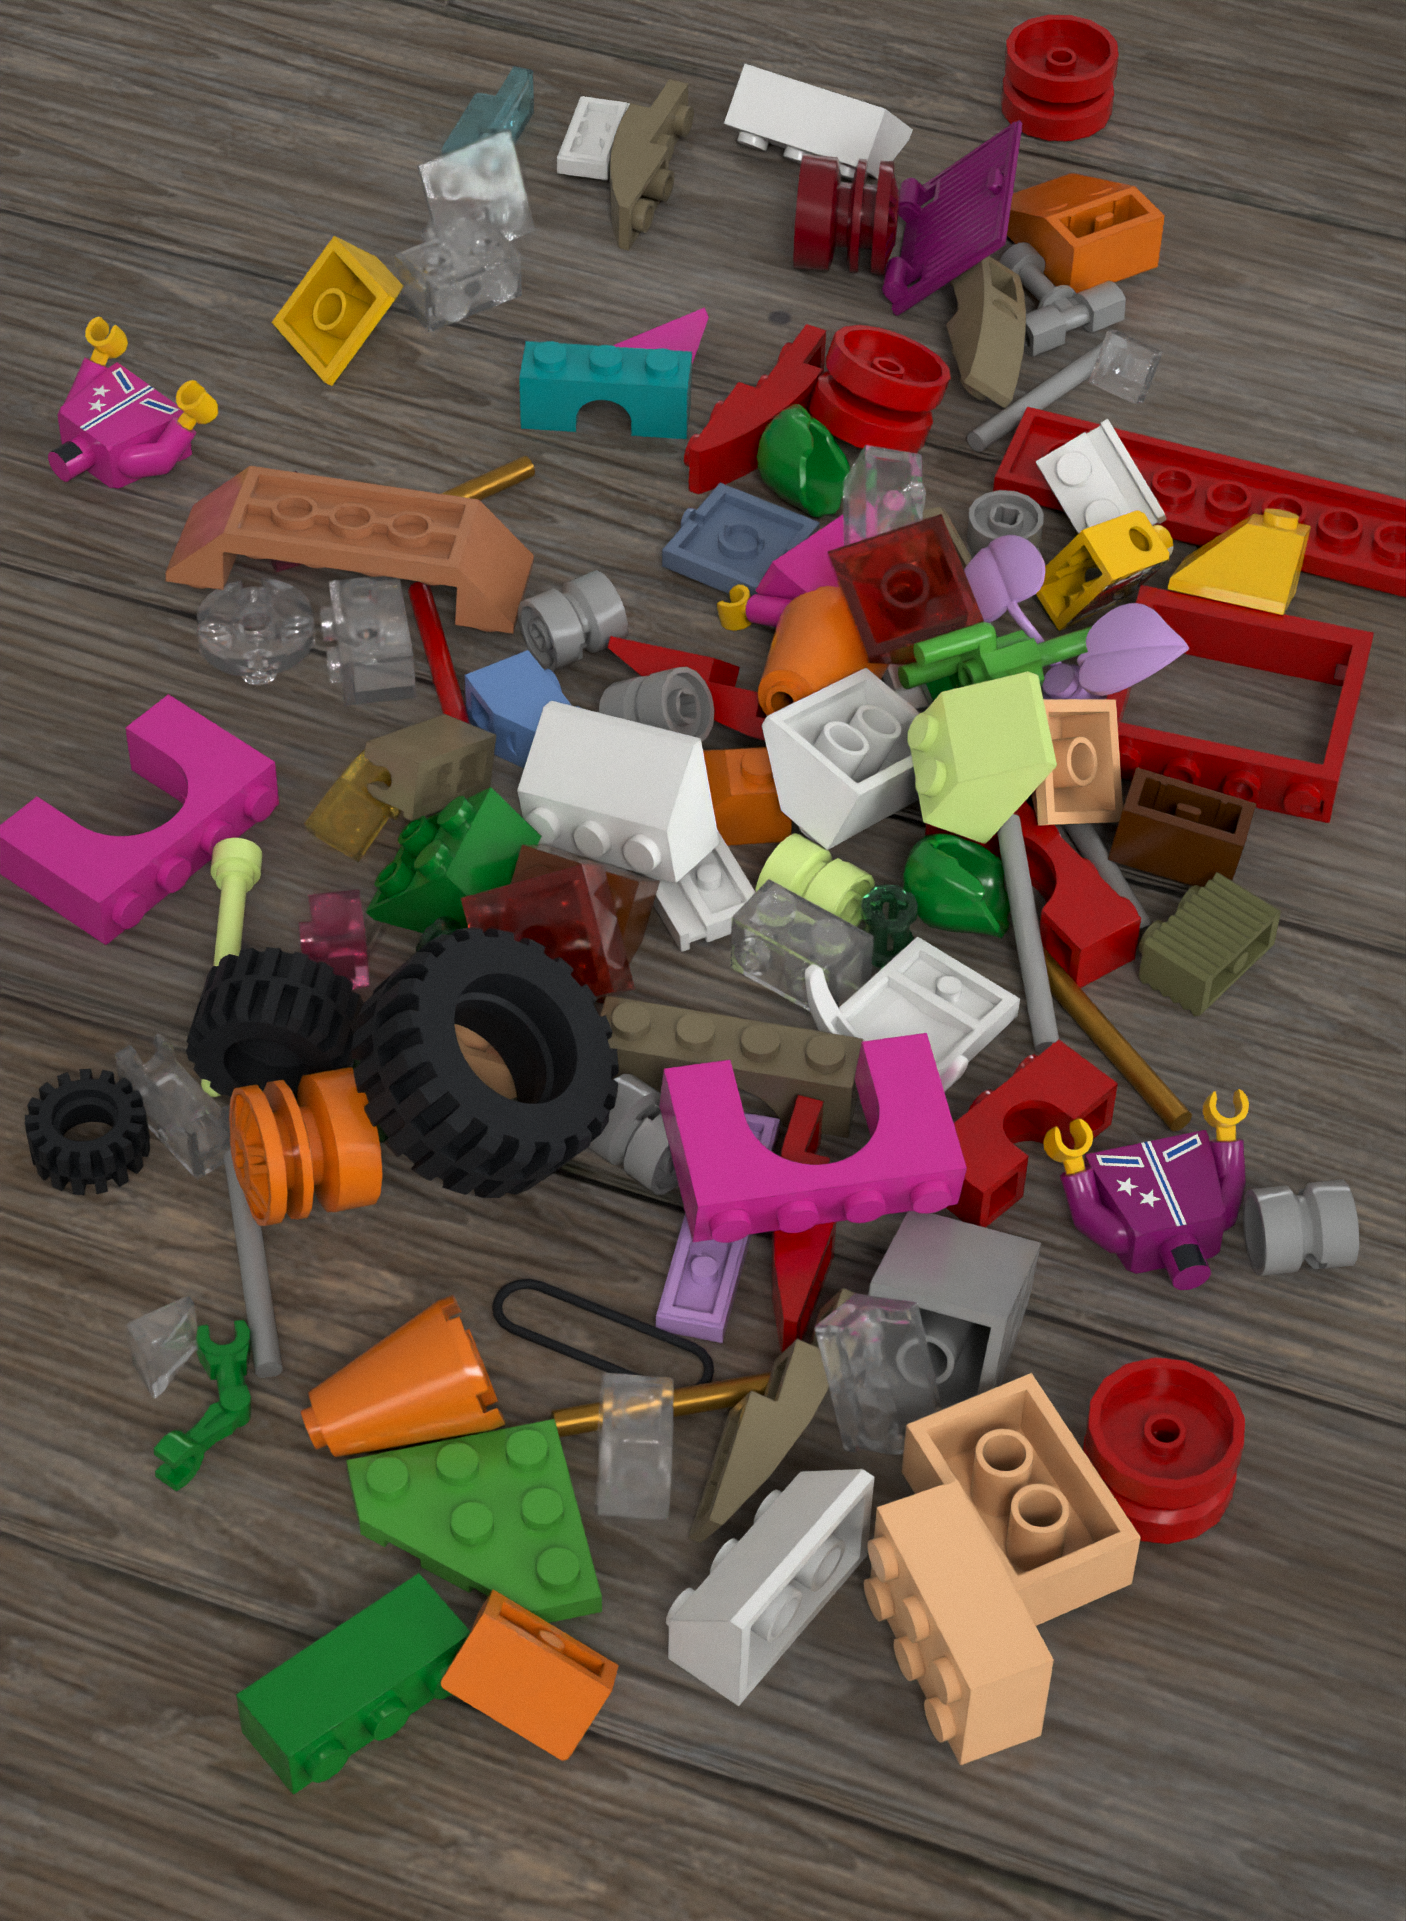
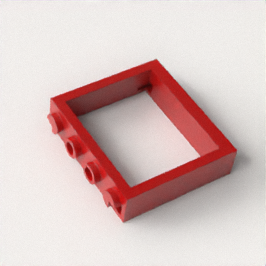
M1141 585L1135 603L1144 604L1155 610L1187 643L1189 650L1184 654L1342 687L1323 765L1123 723L1122 719L1132 686L1109 694L1106 699L1116 700L1121 779L1132 781L1137 767L1256 803V808L1330 823L1366 675L1374 632L1286 614H1275L1213 599Z

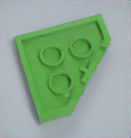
M555 1419L346 1460L348 1479L360 1533L366 1538L383 1547L391 1543L420 1559L422 1568L468 1593L474 1588L489 1596L494 1589L548 1623L602 1612V1595Z

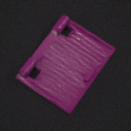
M1020 120L1010 124L922 185L915 178H907L901 183L898 215L906 222L900 257H893L887 262L882 288L883 294L892 302L891 309L896 316H899L1006 245L1023 123ZM934 197L932 202L923 208L920 207ZM921 277V280L919 282H917L910 288L907 287V285Z

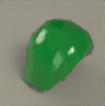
M793 404L782 410L767 424L761 435L757 454L758 469L766 485L783 501L813 517L822 518L824 515L835 514L840 508L841 498L847 489L854 485L855 480L845 454L829 430L817 419L811 417L808 411L799 404Z
M950 834L926 835L913 846L904 868L903 890L907 902L917 916L931 928L950 932L993 935L1002 939L1009 929L1010 922L1007 918L1011 911L1008 893L1004 888L1002 860L982 845Z

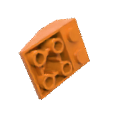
M1070 173L1013 193L1007 236L1015 244L1026 242L1032 245L1044 258V274L1056 287L1068 285L1076 293H1079L1106 281L1115 283L1158 267L1165 215L1133 185Z

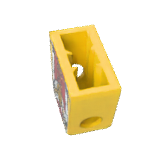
M1139 510L1086 528L1045 566L1044 583L1036 595L1058 631H1061L1135 593L1141 585L1169 561V556L1173 552L1172 537L1163 526H1152L1145 513ZM1088 569H1100L1102 572L1101 576L1088 582L1085 581V573Z

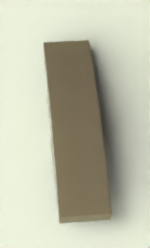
M842 1288L820 1309L810 1342L806 1343L797 1339L775 1359L764 1396L750 1391L729 1411L688 1536L689 1539L698 1543L706 1540L741 1507L777 1468L812 1420L839 1371L868 1298Z

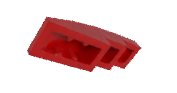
M610 636L607 648L641 676H649L652 673L678 667H688L696 671L705 680L712 694L715 710L714 721L750 737L765 741L762 724L767 715L760 706L758 692L735 687L740 669L739 666L708 656Z
M798 1095L783 1142L782 1158L809 1165L830 1164V1158L817 1155L821 1144L824 1101ZM836 1222L818 1224L798 1233H787L782 1230L772 1231V1302L781 1354L795 1340L803 1341L834 1258Z

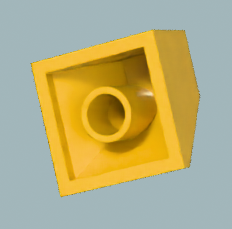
M333 236L271 323L323 382L333 386L404 286L376 256Z
M1265 509L1264 515L1253 514L1186 556L1170 577L1168 589L1284 615L1297 590L1311 526L1299 524L1298 515L1284 510Z

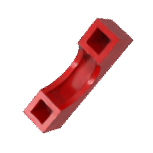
M1024 801L1014 814L1020 817L1032 886L1039 891L1047 902L1042 908L1040 920L1042 945L1074 982L1082 988L1135 960L1141 917L1132 902L1126 897H1120L1100 877L1094 864L1089 859L1081 857L1061 837L1055 825L1038 826L1035 810ZM926 823L925 836L930 834L958 836L982 845L1001 859L997 832L986 844Z

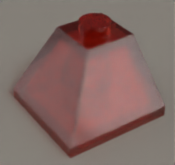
M942 514L827 551V557L868 663L906 665L915 662L916 659L913 651L915 643L984 622Z

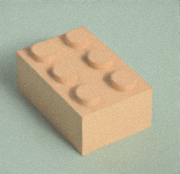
M1032 1373L906 1425L902 1474L912 1490L917 1494L958 1479L1035 1626L1132 1584L1141 1537Z
M958 1479L877 1507L874 1539L868 1540L867 1543L871 1561L870 1578L864 1580L866 1599L874 1617L878 1621L887 1619L896 1637L894 1639V1651L899 1667L908 1681L917 1679L926 1697L924 1701L926 1718L937 1741L941 1743L948 1740L959 1764L963 1765L1040 1737L1054 1659Z

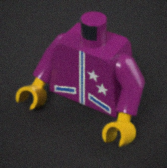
M1240 1089L1236 1090L1233 1096V1104L1235 1106L1233 1118H1226L1217 1111L1216 1091L1211 1093L1203 1103L1202 1112L1204 1119L1210 1126L1216 1128V1139L1212 1140L1209 1139L1206 1130L1085 1154L1092 1146L1093 1134L1088 1123L1084 1120L1075 1119L1070 1122V1133L1075 1142L1073 1150L1063 1144L1061 1133L1057 1126L1050 1129L1043 1141L1044 1150L1050 1158L1064 1165L1065 1172L1060 1174V1179L1076 1229L1108 1253L1116 1254L1127 1271L1138 1274L1166 1268L1172 1285L1178 1290H1190L1204 1284L1211 1275V1269L1206 1259L1213 1258L1220 1252L1223 1233L1235 1225L1246 1188L1244 1140L1236 1138V1124L1246 1117L1249 1110V1101L1246 1094Z

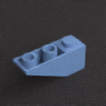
M529 650L465 675L466 710L470 723L473 726L496 734L494 754L522 768L525 767L543 707L550 701L571 705L562 694L561 686L555 674L550 669L544 670Z

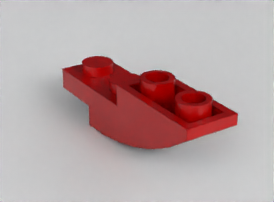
M806 324L793 343L787 342L783 346L776 366L769 375L763 374L760 377L756 387L738 382L725 401L719 400L715 404L709 423L700 434L695 433L692 435L685 450L684 464L689 467L690 492L698 495L715 489L719 483L726 485L757 469V454L761 435L767 424L782 410L793 404H799L813 417L809 412V401L818 377L824 373L826 330Z

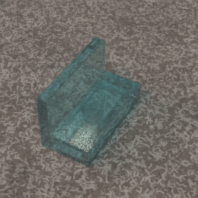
M513 66L496 96L476 93L441 149L442 159L499 172L534 113L533 70Z

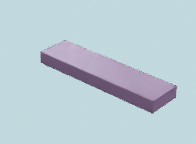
M744 1112L747 1124L754 1136L761 1144L774 1153L779 1136L780 1119ZM685 1213L657 1310L656 1328L672 1334L723 1343L752 1234L747 1235L741 1240L729 1243H721L715 1240L693 1243Z

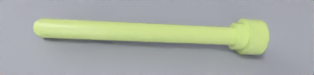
M227 838L221 840L214 846L212 851L210 872L212 878L216 881L217 887L221 890L213 966H218L220 959L228 954L239 956L246 892L252 889L261 876L262 851L258 845L247 839ZM201 1079V1088L206 1095L210 1097L221 1096L209 1087L210 1081Z

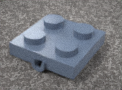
M719 483L697 510L689 507L684 512L680 530L662 549V567L728 594L734 586L738 584L748 587L750 595L753 596L758 594L755 590L771 563L819 531L820 522Z

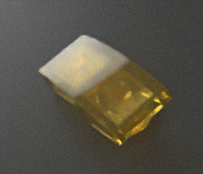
M364 749L341 774L304 823L307 832L359 862L389 817L396 820L402 811L375 799L367 789V784L375 781L384 782L390 787L392 779L389 771L385 767H377L367 760Z

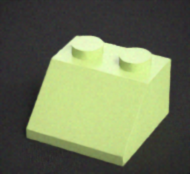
M1028 671L943 691L925 712L919 713L914 718L907 731V741L911 750L916 779L915 787L919 796L923 822L986 844L1057 766L1039 677Z

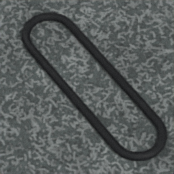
M533 1279L515 1280L504 1285L494 1298L492 1304L493 1316L499 1326L509 1333L654 1392L676 1388L669 1387L514 1324L503 1313L502 1306L504 1300L511 1293L521 1289H532L693 1353L699 1357L704 1367L702 1378L694 1385L710 1383L714 1374L713 1360L708 1352L696 1343L542 1281Z

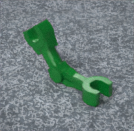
M244 1320L234 1321L235 1340L226 1345L216 1344L210 1339L208 1325L198 1326L196 1334L197 1357L210 1380H216L219 1401L210 1405L201 1420L187 1433L180 1430L171 1431L153 1449L154 1455L165 1462L155 1470V1477L175 1491L186 1486L194 1478L202 1464L204 1453L212 1445L233 1434L236 1428L246 1425L251 1419V1395L244 1379L248 1372L251 1355L250 1329Z

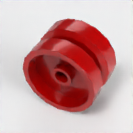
M1044 15L1028 19L1012 30L1006 40L1005 76L1003 78L1001 94L1002 114L1010 124L1020 120L1023 123L1022 132L1026 135L1047 141H1073L1095 134L1106 126L1112 115L1114 100L1113 81L1117 75L1119 58L1117 41L1107 29L1099 24L1073 15Z
M865 325L843 326L834 334L826 356V368L828 371L818 377L809 401V412L835 437L856 447L878 454L893 456L916 454L924 447L933 424V416L930 410L935 409L941 404L951 379L949 367L940 356L926 346L902 334Z
M1149 1358L1127 1363L1103 1379L1090 1400L1086 1435L1082 1450L1140 1535V1541L1172 1544L1197 1538L1221 1520L1234 1493L1237 1468L1240 1465L1244 1447L1245 1417L1235 1394L1214 1373L1185 1360Z

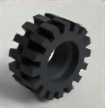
M91 1068L79 1069L80 1080L71 1081L68 1072L57 1076L58 1088L55 1089L46 1082L39 1088L40 1099L34 1097L30 1099L27 1105L29 1115H25L26 1134L33 1166L36 1165L37 1174L43 1181L50 1177L52 1187L63 1191L67 1183L71 1182L72 1191L75 1195H85L86 1185L95 1184L96 1194L108 1192L106 1181L113 1179L118 1187H121L129 1182L127 1169L138 1174L143 1168L142 1156L148 1157L150 1151V1135L146 1109L139 1090L133 1092L132 1082L125 1077H122L115 1084L114 1073L111 1071L102 1070L99 1079H93ZM87 1122H100L113 1127L104 1136L90 1141H74L63 1137L71 1128Z

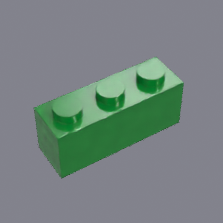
M418 1573L236 1694L242 1733L293 1795L312 1782H324L343 1768L348 1757L374 1739L382 1741L397 1733L407 1722L409 1716L434 1698L444 1699L452 1695L442 1688L441 1680L471 1631Z

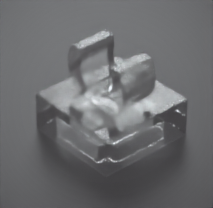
M1117 330L1107 331L1088 383L1133 404L1144 403L1160 364L1163 351Z

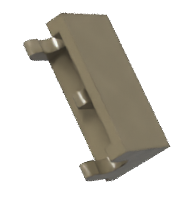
M443 714L366 741L365 758L377 767H385L392 779L390 787L384 782L375 781L367 784V789L375 799L402 810L403 817L412 821L420 818L422 815L426 816L442 810L459 796H464L467 799L490 787L496 734Z

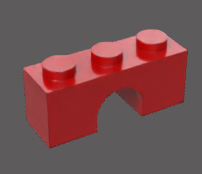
M1059 1039L1040 1055L1031 1054L1018 1065L1011 1078L994 1091L988 1089L982 1092L973 1101L968 1112L954 1122L967 1169L958 1204L948 1205L946 1209L963 1222L986 1228L1024 1196L1029 1156L1014 1144L1023 1141L1043 1143L1046 1133L1057 1126L1061 1133L1063 1144L1073 1150L1075 1142L1070 1133V1122L1075 1119H1082L1088 1123L1092 1130L1093 1139L1096 1138L1112 1124L1118 1083Z

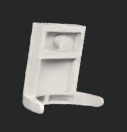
M916 937L839 1008L828 989L823 969L815 964H811L805 970L807 999L818 1031L863 1038L864 1041L927 1033L944 1092L963 1075L968 1062L1018 1016L1020 998L919 937Z

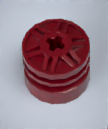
M803 154L795 216L794 268L829 271L835 249L839 247L847 248V261L850 273H858L861 249L872 250L871 274L885 275L886 264L896 244L900 192L898 191L894 174V161H880L878 184L872 185L867 184V159L858 160L852 183L841 182L838 157Z

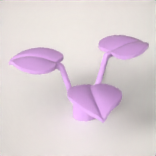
M1016 535L1001 536L991 541L988 547L982 548L973 557L958 580L955 589V603L959 613L969 622L977 624L980 622L991 623L1008 610L1027 636L1034 638L1037 644L1044 642L1045 640L1018 605V602L1036 594L1044 583L1046 571L1041 553L1031 542ZM1139 603L1121 605L1101 617L1089 630L1086 637L1088 652L1079 655L1077 658L1078 666L1062 662L1050 665L1051 669L1044 676L1045 680L1042 685L1044 699H1106L1107 695L1122 691L1158 672L1188 651L1189 647L1152 608Z

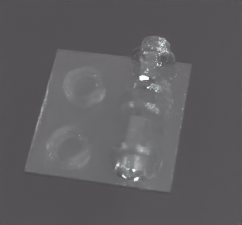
M510 129L417 165L431 217L428 220L427 226L421 230L422 239L428 248L436 246L439 249L443 267H449L535 231Z

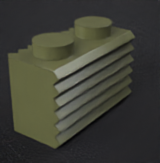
M1216 872L1213 879H1209L1205 887L1194 885L1185 893L1175 915L1171 914L1167 922L1156 920L1145 931L1138 948L1139 952L1142 953L1139 978L1143 984L1149 983L1153 991L1159 990L1163 997L1169 996L1173 1004L1180 1003L1183 1010L1190 1009L1194 1017L1200 1016L1275 944L1281 910Z

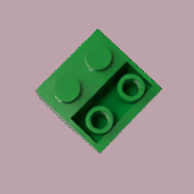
M492 787L467 799L464 796H459L452 800L442 811L428 818L422 815L420 818L411 821L402 830L398 837V843L401 847L394 860L377 876L374 883L377 891L366 913L375 921L438 937L441 934L451 935L456 929L470 927L480 928L484 931L497 925L502 916L522 844H538L542 836Z

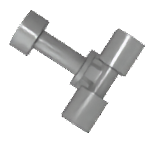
M1026 242L1011 246L999 260L1001 264L1020 276L1023 290L1028 289L1040 302L1038 309L1026 313L1024 352L1030 357L1065 344L1066 332L1082 326L1088 332L1093 333L1125 318L1126 298L1121 289L1112 281H1106L1079 293H1076L1068 285L1055 287L1043 274L1045 270L1044 258L1032 245Z

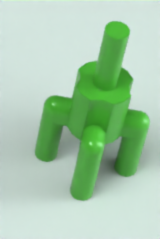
M980 622L915 643L913 651L916 661L900 666L898 668V677L903 688L908 690L957 673L961 687L1028 671L1038 675L1040 686H1042L1045 680L1042 667L1088 652L1086 637L1092 627L1090 626L1037 644L1035 639L1027 636L1023 630L997 638L996 630L992 624Z

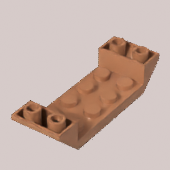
M249 466L193 505L167 567L166 582L186 584L199 589L212 588L224 590L237 554L245 555L252 559H273L299 563L311 568L326 567L359 572L371 577L386 576L420 581L423 584L432 586L446 585L457 587L455 625L477 628L485 632L499 631L513 634L518 619V607L524 599L533 568L534 555L478 499Z

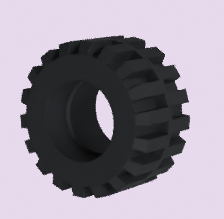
M266 947L265 951H258L254 948L240 950L239 956L228 954L221 958L219 965L213 966L207 975L186 1041L189 1043L186 1050L188 1060L195 1063L193 1070L200 1079L210 1081L209 1087L220 1095L231 1097L234 1088L249 1085H258L264 1091L267 1082L284 1080L292 1090L297 1101L298 1085L303 1075L341 1068H353L355 1061L352 1058L353 1033L359 1029L357 1017L364 1004L360 994L352 992L353 984L345 976L335 975L333 973L334 968L323 961L318 963L308 959L309 955L297 951L291 954L283 952L281 948Z

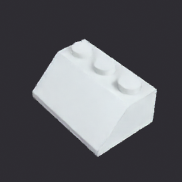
M744 64L724 121L725 125L739 133L737 142L765 152L768 144L785 148L783 157L800 164L803 154L838 157L841 177L851 181L853 180L859 159H867L868 161L867 176L878 179L880 161H893L909 141L913 129L884 108L748 64Z
M864 668L768 715L762 724V729L781 811L799 826L801 832L806 837L818 842L826 850H829L919 800L915 787L916 779L911 750L907 741V731L914 718L920 712L869 669Z
M550 701L543 707L517 789L523 819L542 836L538 844L549 845L605 864L677 883L720 844L701 738L555 701Z
M863 1469L803 1471L793 1479L783 1492L778 1489L773 1490L761 1503L754 1518V1525L741 1540L738 1541L732 1538L727 1541L717 1553L710 1569V1575L696 1591L692 1588L684 1590L671 1606L666 1618V1625L669 1626L668 1659L739 1706L866 1558L868 1553L867 1543L870 1531L874 1476Z

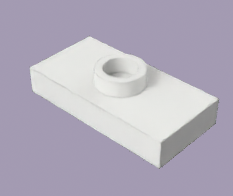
M585 96L580 97L557 156V173L608 180L614 136L630 103Z

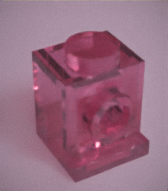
M359 889L308 895L311 921L298 922L301 953L309 955L308 959L317 963L323 961L333 967L335 975L345 976L353 984L352 989L370 987L366 934Z

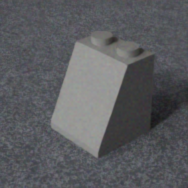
M908 1211L870 1283L848 1401L919 1420L1001 1386L1030 1299L1041 1243L933 1213L922 1214Z

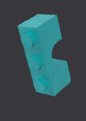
M525 341L519 376L521 429L576 432L580 408L591 401L607 400L619 404L628 412L631 418V436L687 439L692 392V352L674 351L664 348L643 349L615 347L612 345L566 344L554 341Z

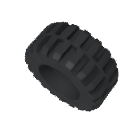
M470 927L456 929L451 935L441 934L429 941L373 990V995L364 1002L357 1017L359 1029L353 1033L352 1058L360 1060V1064L353 1069L358 1093L366 1094L369 1103L364 1106V1111L372 1126L374 1127L379 1124L389 1139L384 1142L396 1157L402 1154L408 1157L414 1163L411 1170L426 1180L432 1181L438 1177L443 1180L442 1188L467 1195L474 1189L475 1196L481 1198H501L506 1193L517 1195L527 1191L588 1148L590 1142L600 1136L608 1124L609 1113L615 1107L618 1093V1082L612 1080L619 1073L617 1049L609 1047L608 1040L612 1037V1029L606 1015L600 1017L593 1005L597 998L587 984L581 987L570 975L574 969L562 958L558 957L552 960L544 954L545 946L529 938H523L519 942L515 941L514 933L489 928L483 933V930L480 928ZM454 1024L461 1025L477 1033L499 1053L513 1078L517 1101L498 1094L474 1073L461 1052Z

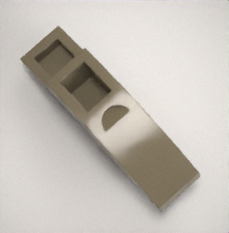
M669 79L650 108L630 103L619 123L611 150L610 215L613 232L620 249L629 251L639 234L649 230L653 221L654 211L660 202H666L672 193L675 176L674 172L669 170V163L674 152V146L680 137H686L689 134L694 118V109L692 106H688V83Z
M988 256L949 282L954 288L958 302V311L947 322L946 327L953 347L951 352L957 361L961 374L960 382L963 387L979 400H985L988 397L1006 408L1013 399L1023 357L1026 332L1025 299L1020 276Z

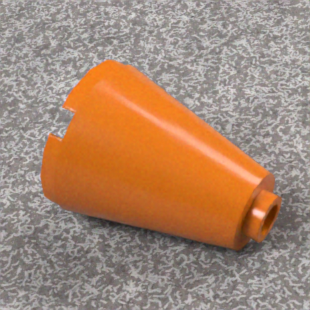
M829 585L818 587L815 591L800 594L786 606L777 622L758 688V700L767 716L864 668L869 669L881 680L890 665L892 642L889 632L884 633L882 626L876 618L879 615L878 611L869 601L852 590Z
M454 1295L439 1299L308 1392L312 1406L301 1410V1415L316 1450L328 1445L334 1457H341L486 1432L505 1425L504 1416L497 1408L487 1412V1406L499 1401L470 1329H464L459 1316L453 1319L449 1318L462 1312Z

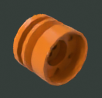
M352 1067L303 1075L298 1085L297 1101L292 1090L284 1080L267 1082L264 1091L258 1085L234 1088L230 1098L229 1111L232 1161L240 1187L243 1189L252 1217L259 1226L282 1223L286 1213L291 1219L308 1218L313 1206L314 1192L318 1202L326 1212H339L376 1204L381 1194L383 1175L377 1125L372 1126L364 1111V1106L369 1102L365 1093H358Z

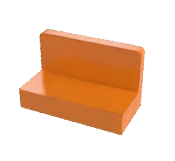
M493 1589L479 1610L470 1634L442 1677L441 1686L444 1690L556 1758L567 1760L612 1692L619 1665Z

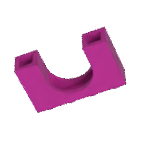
M169 694L125 727L131 770L183 804L180 811L171 820L154 830L142 834L109 836L86 829L39 797H35L0 825V874L104 945L110 943L124 930L137 925L144 914L168 894L181 889L190 876L212 859L213 848L218 842L227 838L240 837L255 823L262 822L268 818L274 808L279 805L275 761Z
M927 1033L862 1041L854 1079L871 1139L854 1155L830 1164L809 1165L793 1162L776 1155L760 1143L747 1124L730 1060L664 1068L659 1107L692 1242L715 1240L721 1243H729L741 1240L749 1234L776 1230L798 1233L818 1224L845 1220L852 1223H866L886 1214L907 1211L928 1214L940 1211L948 1205L958 1204L967 1167Z

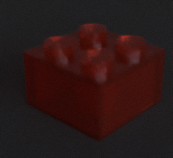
M581 864L461 898L468 928H480L483 930V933L489 928L514 933L515 941L519 942L523 938H529L545 946L544 954L552 960L558 957L562 958L574 969L570 975L581 987L587 984L597 1000L606 998V996H614L635 990L603 865Z

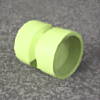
M794 833L786 837L767 859L759 875L756 893L764 907L785 920L794 921L798 918V924L802 925L807 933L829 946H837L844 942L863 920L874 894L875 881L872 875L850 862L842 861L839 858L832 861L829 850H826L802 834Z

